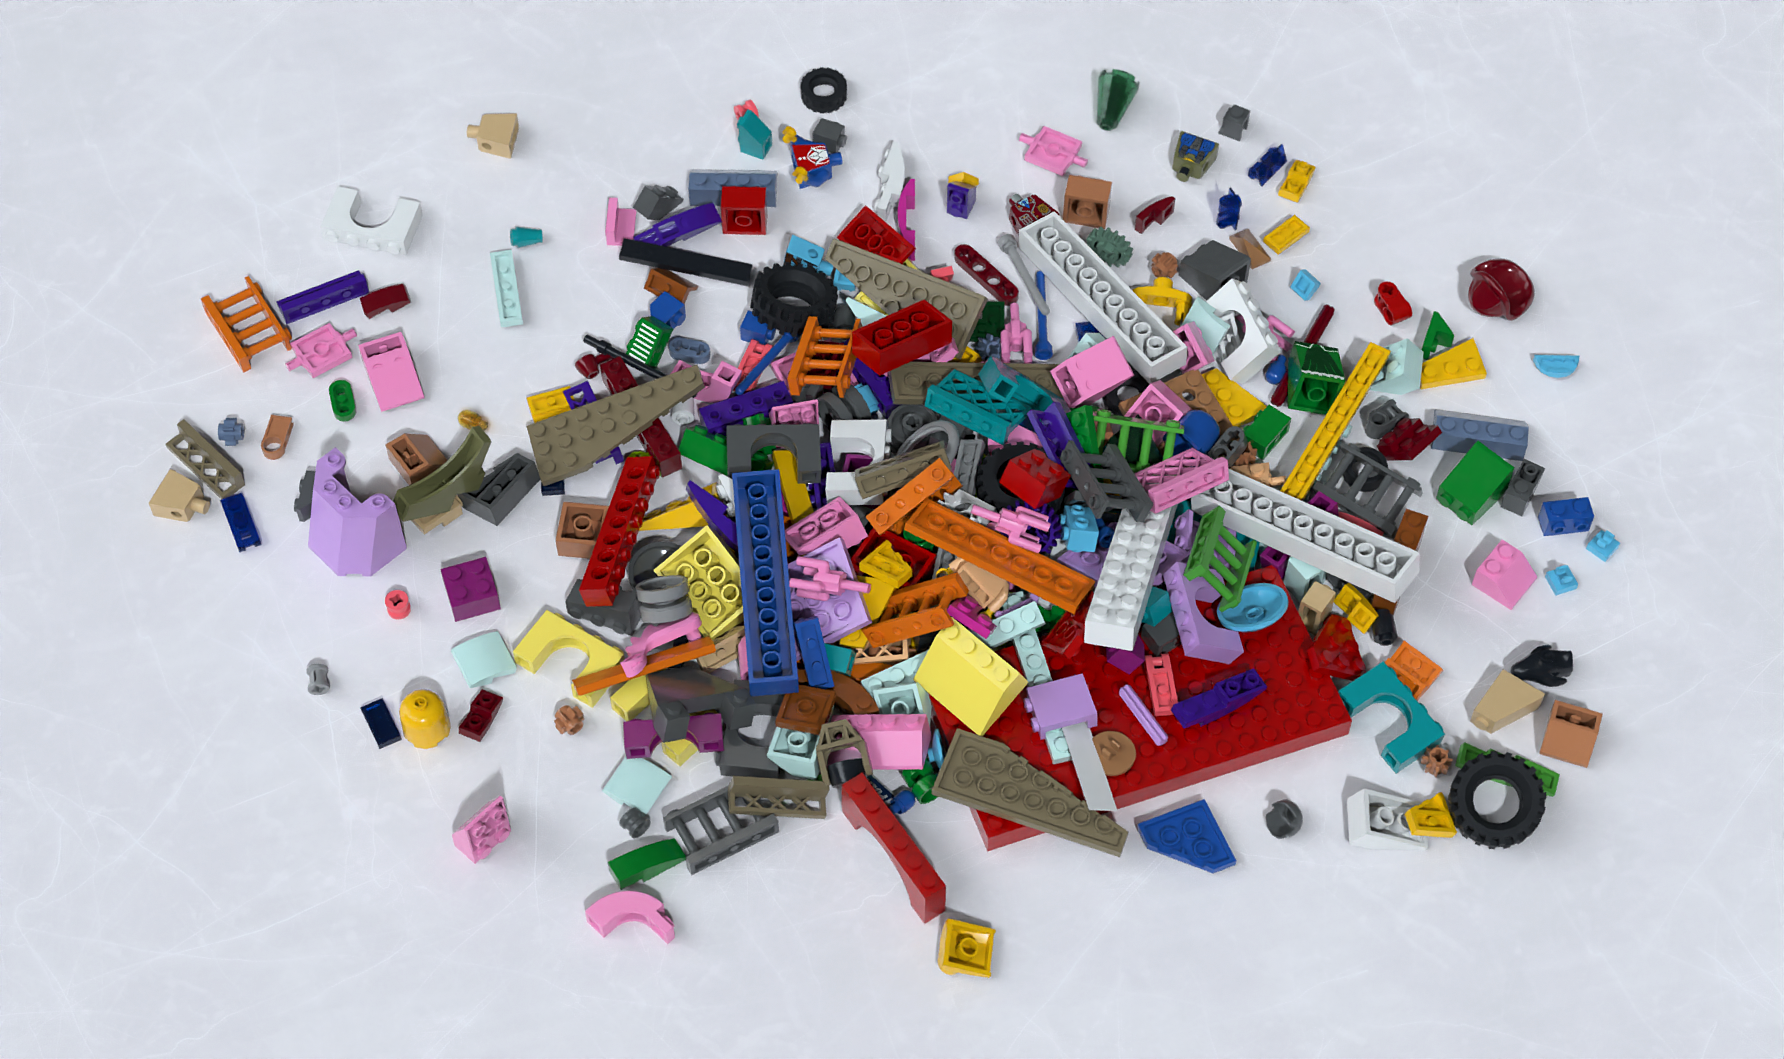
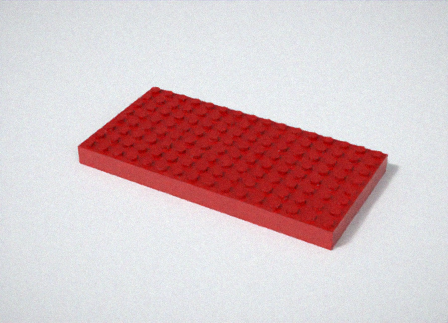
M1272 565L1248 572L1244 586L1256 583L1277 585L1287 594L1288 608L1277 622L1267 628L1254 632H1239L1244 650L1243 654L1230 664L1185 656L1182 644L1168 652L1178 703L1212 690L1215 683L1251 669L1256 670L1266 684L1267 689L1236 710L1203 726L1197 723L1184 729L1175 715L1155 716L1154 718L1168 735V741L1161 746L1156 745L1119 695V690L1122 687L1130 685L1154 716L1144 662L1131 674H1127L1107 662L1106 646L1083 642L1080 652L1075 657H1071L1070 660L1047 651L1041 646L1053 681L1083 673L1097 711V726L1090 728L1092 736L1094 737L1105 731H1115L1127 736L1134 744L1136 757L1133 766L1124 774L1106 776L1117 809L1349 734L1352 719L1331 677L1313 672L1307 650L1313 644V641L1277 569ZM1222 595L1213 603L1195 600L1199 612L1210 624L1228 629L1220 623L1217 616V608L1222 600ZM1141 622V625H1140V628H1139V632H1138V635H1139L1140 638H1141L1142 625L1144 624V623H1142V622ZM1046 636L1039 637V642L1041 643ZM1142 640V642L1144 643L1145 655H1152V657H1156L1153 654V652L1149 649V647L1145 644V642ZM1014 646L994 651L995 653L1003 654L1008 664L1024 677ZM1154 666V669L1162 668V667H1161V666ZM1026 685L982 737L1005 744L1010 748L1011 752L1018 757L1022 756L1028 760V764L1038 771L1042 770L1069 789L1072 795L1079 800L1086 801L1073 760L1053 764L1045 739L1041 740L1039 733H1034L1031 725L1032 713H1027L1024 705V698H1027L1028 687ZM929 694L932 705L931 716L936 729H939L946 753L957 728L976 734ZM969 807L987 852L1046 833ZM1095 810L1096 812H1098V813L1101 814V815H1102V814H1105V813H1108V812H1111V811Z

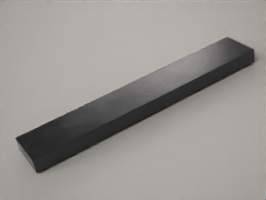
M626 238L623 240L619 260L744 286L749 284L753 264Z

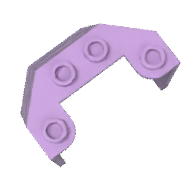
M335 447L317 460L308 547L337 576H346L347 574L372 576L407 549L396 505L384 494H374L363 503L358 501L349 489L344 471L346 465L345 456Z

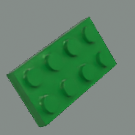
M1084 405L1066 413L1084 452L1099 455L1092 406ZM1090 463L1092 468L1102 469L1101 464ZM1096 478L1099 483H1104L1103 478ZM1065 487L1066 496L1075 490L1079 491V489Z

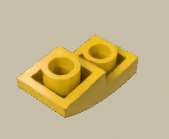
M1296 159L1288 172L1286 180L1279 189L1278 196L1298 203L1316 167Z

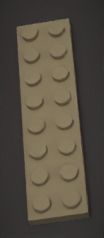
M906 363L888 372L893 404L925 405L928 388L932 384L937 386L954 369L982 382L978 373L985 363ZM1004 363L1063 398L1050 372L1060 364ZM957 379L952 380L953 384L963 383ZM956 390L957 394L967 393L966 390ZM972 390L973 393H983L980 390ZM991 399L992 403H1002L998 399ZM976 400L977 403H987L986 400Z

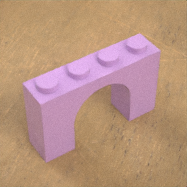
M1176 562L1163 573L1185 656L1230 664L1244 653L1239 632L1210 624L1199 612L1195 601L1213 603L1221 595L1203 577L1198 576L1189 581L1183 575L1187 563ZM1209 568V570L1224 584L1223 577L1215 569Z

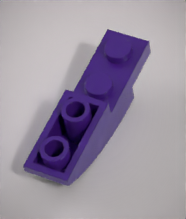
M712 202L652 225L653 228L633 238L636 241L668 247L682 239L685 241L722 223V219Z
M1251 669L1215 683L1212 690L1173 704L1171 711L1184 729L1197 723L1203 726L1246 704L1265 691L1267 686L1256 670Z

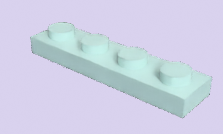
M512 250L492 252L490 257L501 328L522 325L523 320Z

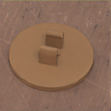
M1105 731L1092 738L1106 776L1124 774L1133 766L1136 750L1134 744L1127 736L1115 731Z

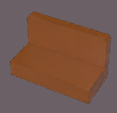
M653 268L643 289L657 296L666 291L685 304L689 292L697 290L698 285L669 270Z

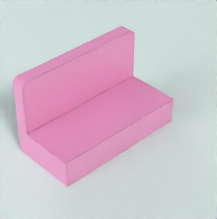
M609 198L605 231L607 245L622 246L624 238L634 240L636 210L619 209L618 198Z

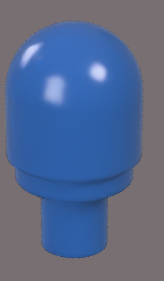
M1279 355L1277 361H1273L1269 365L1265 374L1268 383L1273 385L1280 383L1286 372L1285 363L1287 358L1285 356Z
M903 790L890 801L891 806L888 808L893 815L896 813L900 815L906 813L914 806L915 796L911 791Z

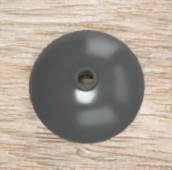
M654 542L640 548L632 557L628 568V579L631 588L634 589L642 581L658 577L654 569L681 546L671 542Z

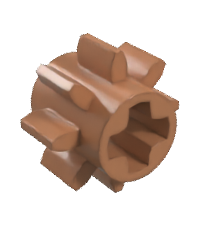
M1163 252L1161 255L1157 253L1152 259L1151 270L1157 278H1172L1178 272L1176 270L1178 267L1177 259L1171 253Z
M1248 442L1246 449L1235 461V466L1255 464L1257 449H1252L1251 442Z
M565 705L555 714V727L561 734L567 732L569 735H574L584 725L582 722L584 720L583 712L577 706L572 709L569 705Z
M1439 745L1432 750L1427 748L1425 756H1422L1421 764L1426 765L1424 772H1429L1436 778L1441 773L1446 775L1449 770L1448 767L1453 762V759L1448 758L1449 750H1444Z

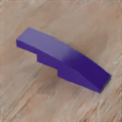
M689 480L686 491L699 513L709 526L718 532L724 542L738 553L736 523L725 516L728 506Z

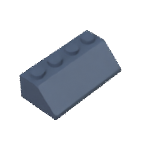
M692 169L689 174L688 188L690 206H701L712 202L715 206H721L722 186L766 187L767 207H776L778 171Z
M1436 409L1434 411L1433 425H1438L1442 434L1432 442L1431 449L1467 454L1477 441H1480L1503 459L1523 461L1528 446L1529 427L1526 421Z

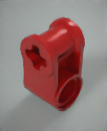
M1382 282L1378 287V294L1374 298V304L1384 316L1385 321L1391 326L1411 318L1412 308L1409 302L1402 296L1397 286L1392 282Z

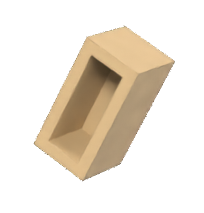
M1317 581L1313 583L1301 600L1298 611L1307 631L1314 636L1323 627L1324 620L1331 615L1336 594L1329 586L1320 584Z

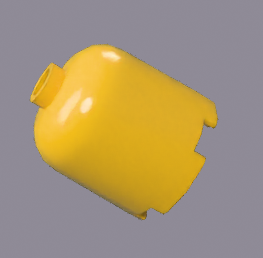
M421 689L411 692L402 700L399 715L403 735L409 742L414 744V747L422 749L438 746V742L449 736L451 729L449 715L444 702L438 694L431 690Z

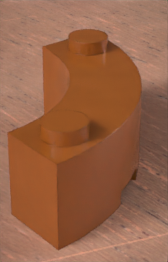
M797 670L798 685L808 686L805 670ZM831 671L834 687L825 690L836 691L834 706L839 708L840 712L844 715L880 714L876 702L860 684L843 674Z

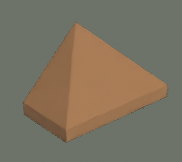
M1248 228L1229 237L1239 252L1251 258V269L1271 261L1269 255Z

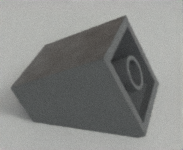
M1212 240L1206 245H1201L1196 252L1190 256H1185L1181 260L1179 276L1205 300H1208L1231 279L1247 283L1251 258Z

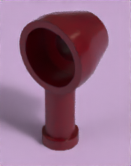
M588 354L580 358L575 363V367L585 378L592 379L599 374L598 364L614 358L610 355L599 354L594 356V354Z

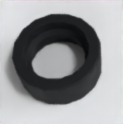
M1359 447L1361 449L1360 453L1388 468L1387 460L1381 452L1370 447ZM1355 459L1351 461L1343 474L1345 482L1350 487L1358 477L1352 470V465L1358 462ZM1378 473L1374 477L1367 478L1360 491L1370 492L1376 490L1384 476Z

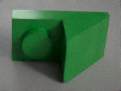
M1436 311L1433 313L1422 346V351L1424 352L1423 359L1425 360L1429 359L1431 352H1436L1437 345L1451 348L1454 339L1453 332L1439 312Z

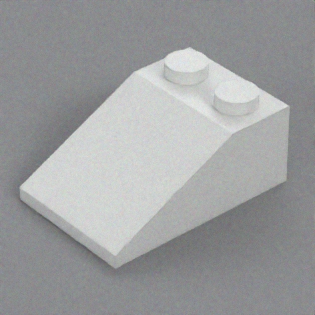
M1365 788L1347 798L1349 844L1368 849L1427 850V836L1412 835L1405 817V813L1410 808L1420 805L1422 802Z

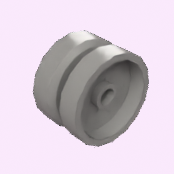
M666 575L642 581L635 587L637 599L643 602L639 607L643 622L666 623L687 617L693 611L690 597L685 596L689 592L688 579L685 576Z

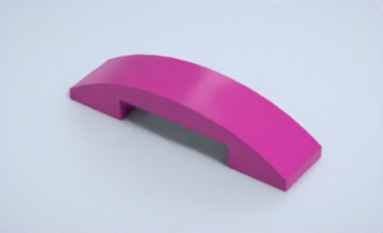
M910 179L899 199L898 233L915 247V230H906V209H915V179ZM915 251L908 257L911 261H915Z

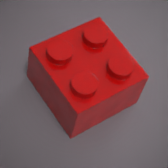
M722 186L721 216L723 234L766 235L768 215L766 187Z
M1033 449L1009 460L999 483L1034 509H1037L1045 503L1061 497L1071 474L1065 471L1060 464L1054 463L1047 458L1042 451Z

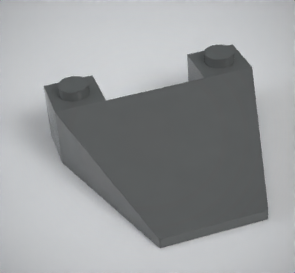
M692 666L646 674L653 727L663 743L686 739L690 719L688 713L716 709L721 714V718L729 730L752 726L756 703L746 688Z

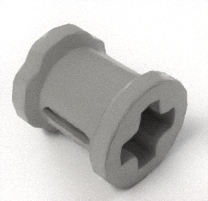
M323 664L310 665L306 669L310 681L307 687L308 692L313 695L327 693L330 689L326 680L328 667Z

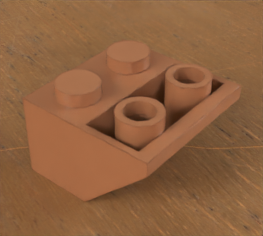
M405 433L385 444L390 462L408 485L427 477L448 461L428 435Z
M1555 700L1549 714L1539 754L1587 768L1603 713Z

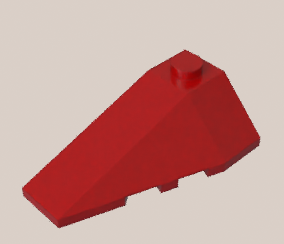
M866 205L836 237L842 242L903 264L916 250L910 242Z

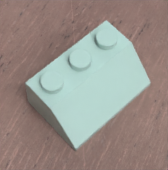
M833 705V708H832V711H831V714H830L828 723L831 722L832 715H835L834 705ZM776 727L767 758L792 776L816 780L820 770L816 753L820 737L816 734Z

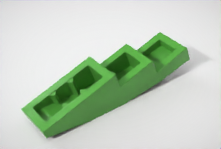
M1464 742L1460 745L1455 766L1462 768L1468 760H1473L1477 755L1482 753L1487 755L1495 750L1490 748L1485 752ZM1518 755L1514 756V758L1520 759L1521 757ZM1525 759L1524 763L1530 768L1533 766L1537 770L1535 772L1539 779L1542 778L1544 783L1542 785L1543 791L1546 792L1547 796L1553 797L1556 793L1560 774ZM1491 779L1494 782L1512 787L1511 784L1504 780Z

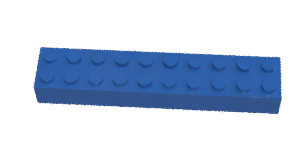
M779 469L732 473L750 695L763 696L798 693V672Z

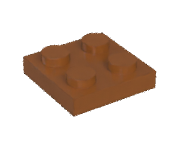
M799 685L798 693H786L784 695L775 721L776 727L819 735L822 724L828 723L836 700V691Z

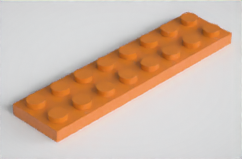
M928 498L905 524V531L1073 614L1076 613L1087 598L1096 582L1040 553L1009 543L1007 537Z

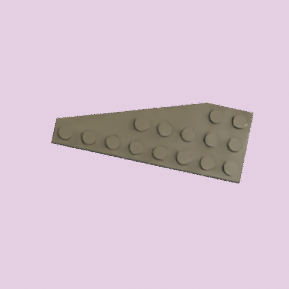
M833 238L825 259L888 315L925 299L951 319L952 338L955 339L959 352L954 358L961 360L988 300L986 296Z
M698 365L526 426L543 486L588 471L593 467V463L602 457L604 459L611 454L610 451L620 444L625 445L653 425L652 422L655 419L670 413L669 410L679 402L684 403L704 389L705 385Z
M957 728L932 788V795L1117 857L1121 856L1128 837L1127 830L1107 816H1102L1095 810H1089L1086 801L1079 800L1062 784L1042 770L1038 771L1022 756L1018 757L1011 752L1010 748L1005 744Z

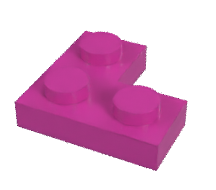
M970 596L957 599L947 610L951 617L985 639L997 627L992 623L991 618L984 614L979 615L982 607L978 605L977 600Z

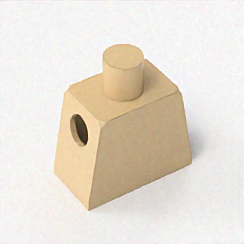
M484 114L480 126L468 125L467 137L477 139L478 149L481 152L511 159L519 131L517 114Z
M170 469L149 501V506L156 517L188 522L195 511L205 515L210 508V502L203 500L204 495L199 484Z

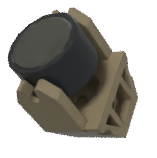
M847 719L822 724L816 753L824 785H831L832 788H841L842 784L861 773L866 778L869 775H873L867 743ZM842 733V737L836 739L837 735ZM855 747L861 753L862 758L844 760L828 766L827 760L831 752Z

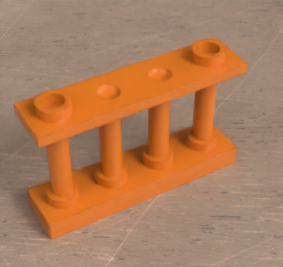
M249 276L245 277L248 289L221 302H213L209 295L201 298L206 315L243 373L251 369L249 360L252 359L251 356L280 342L289 351L291 350L289 340L292 339L286 327L282 328L261 296L263 293L257 282L253 283ZM250 297H253L257 303L228 318L221 315L223 310ZM263 312L267 318L237 333L235 331L232 333L231 331L232 325L257 313ZM272 327L276 332V335L249 348H242L240 345L243 340L267 328Z
M808 317L787 378L791 395H800L802 387L806 386V384L837 386L839 398H844L846 389H849L851 385V374L857 358L852 354V331L862 327L861 319L856 318L853 330L825 329L819 326L817 317ZM822 337L849 339L848 345L817 344L818 340H821ZM816 353L844 354L842 361L812 359ZM811 368L839 370L837 377L807 375Z
M939 458L868 514L866 518L880 536L887 530L901 536L903 535L906 522L927 498L936 503L938 500L944 502L943 494L945 492L953 495L963 485Z
M958 572L894 590L879 623L863 627L862 632L872 647L876 648L954 626V621L947 612L949 604L952 600L966 597L969 589ZM899 614V617L891 619L893 615Z

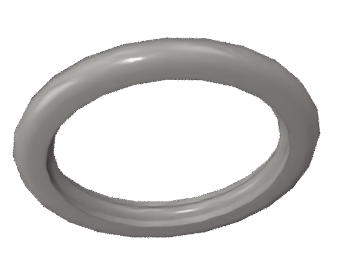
M938 420L930 422L911 434L900 446L895 456L910 452L916 444L928 435L944 431L949 439L946 453L951 464L959 448V432L956 426L949 421ZM903 486L898 487V488H895V490L898 491V490H900Z

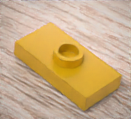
M1293 215L1266 235L1263 242L1279 255L1309 233L1310 227L1296 215Z

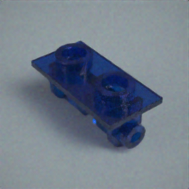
M1283 144L1270 148L1260 159L1261 162H1257L1249 169V178L1258 179L1261 187L1287 162Z
M1231 187L1229 188L1228 195L1222 196L1219 200V213L1217 214L1216 225L1220 229L1232 226L1234 230H1237L1238 220L1240 219L1239 212L1242 201L1240 196L1235 194Z

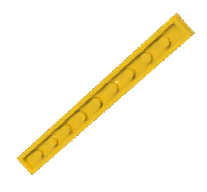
M1372 342L1369 343L1280 490L1281 492L1301 501L1304 500L1391 353L1390 350Z

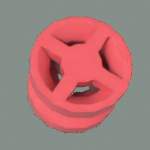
M752 100L745 101L744 105L734 106V112L738 120L741 116H744L748 109L759 118L758 110Z
M394 590L385 597V605L391 618L403 619L409 615L411 606L409 598L404 591Z

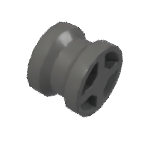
M637 807L628 810L619 822L623 829H628L629 835L633 839L643 835L651 824L647 817L641 815V811Z

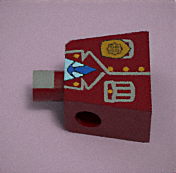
M1015 194L1009 200V203L1012 205L1009 220L1018 236L1020 229L1055 211L1059 215L1054 208L1037 195H1031L1023 199L1019 194Z

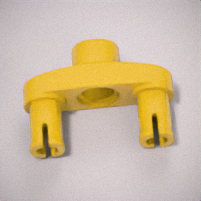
M1166 277L1154 279L1153 286L1137 287L1132 290L1145 304L1175 307L1174 324L1180 326L1181 318L1183 323L1189 309L1192 307V296L1186 292L1173 289V281Z

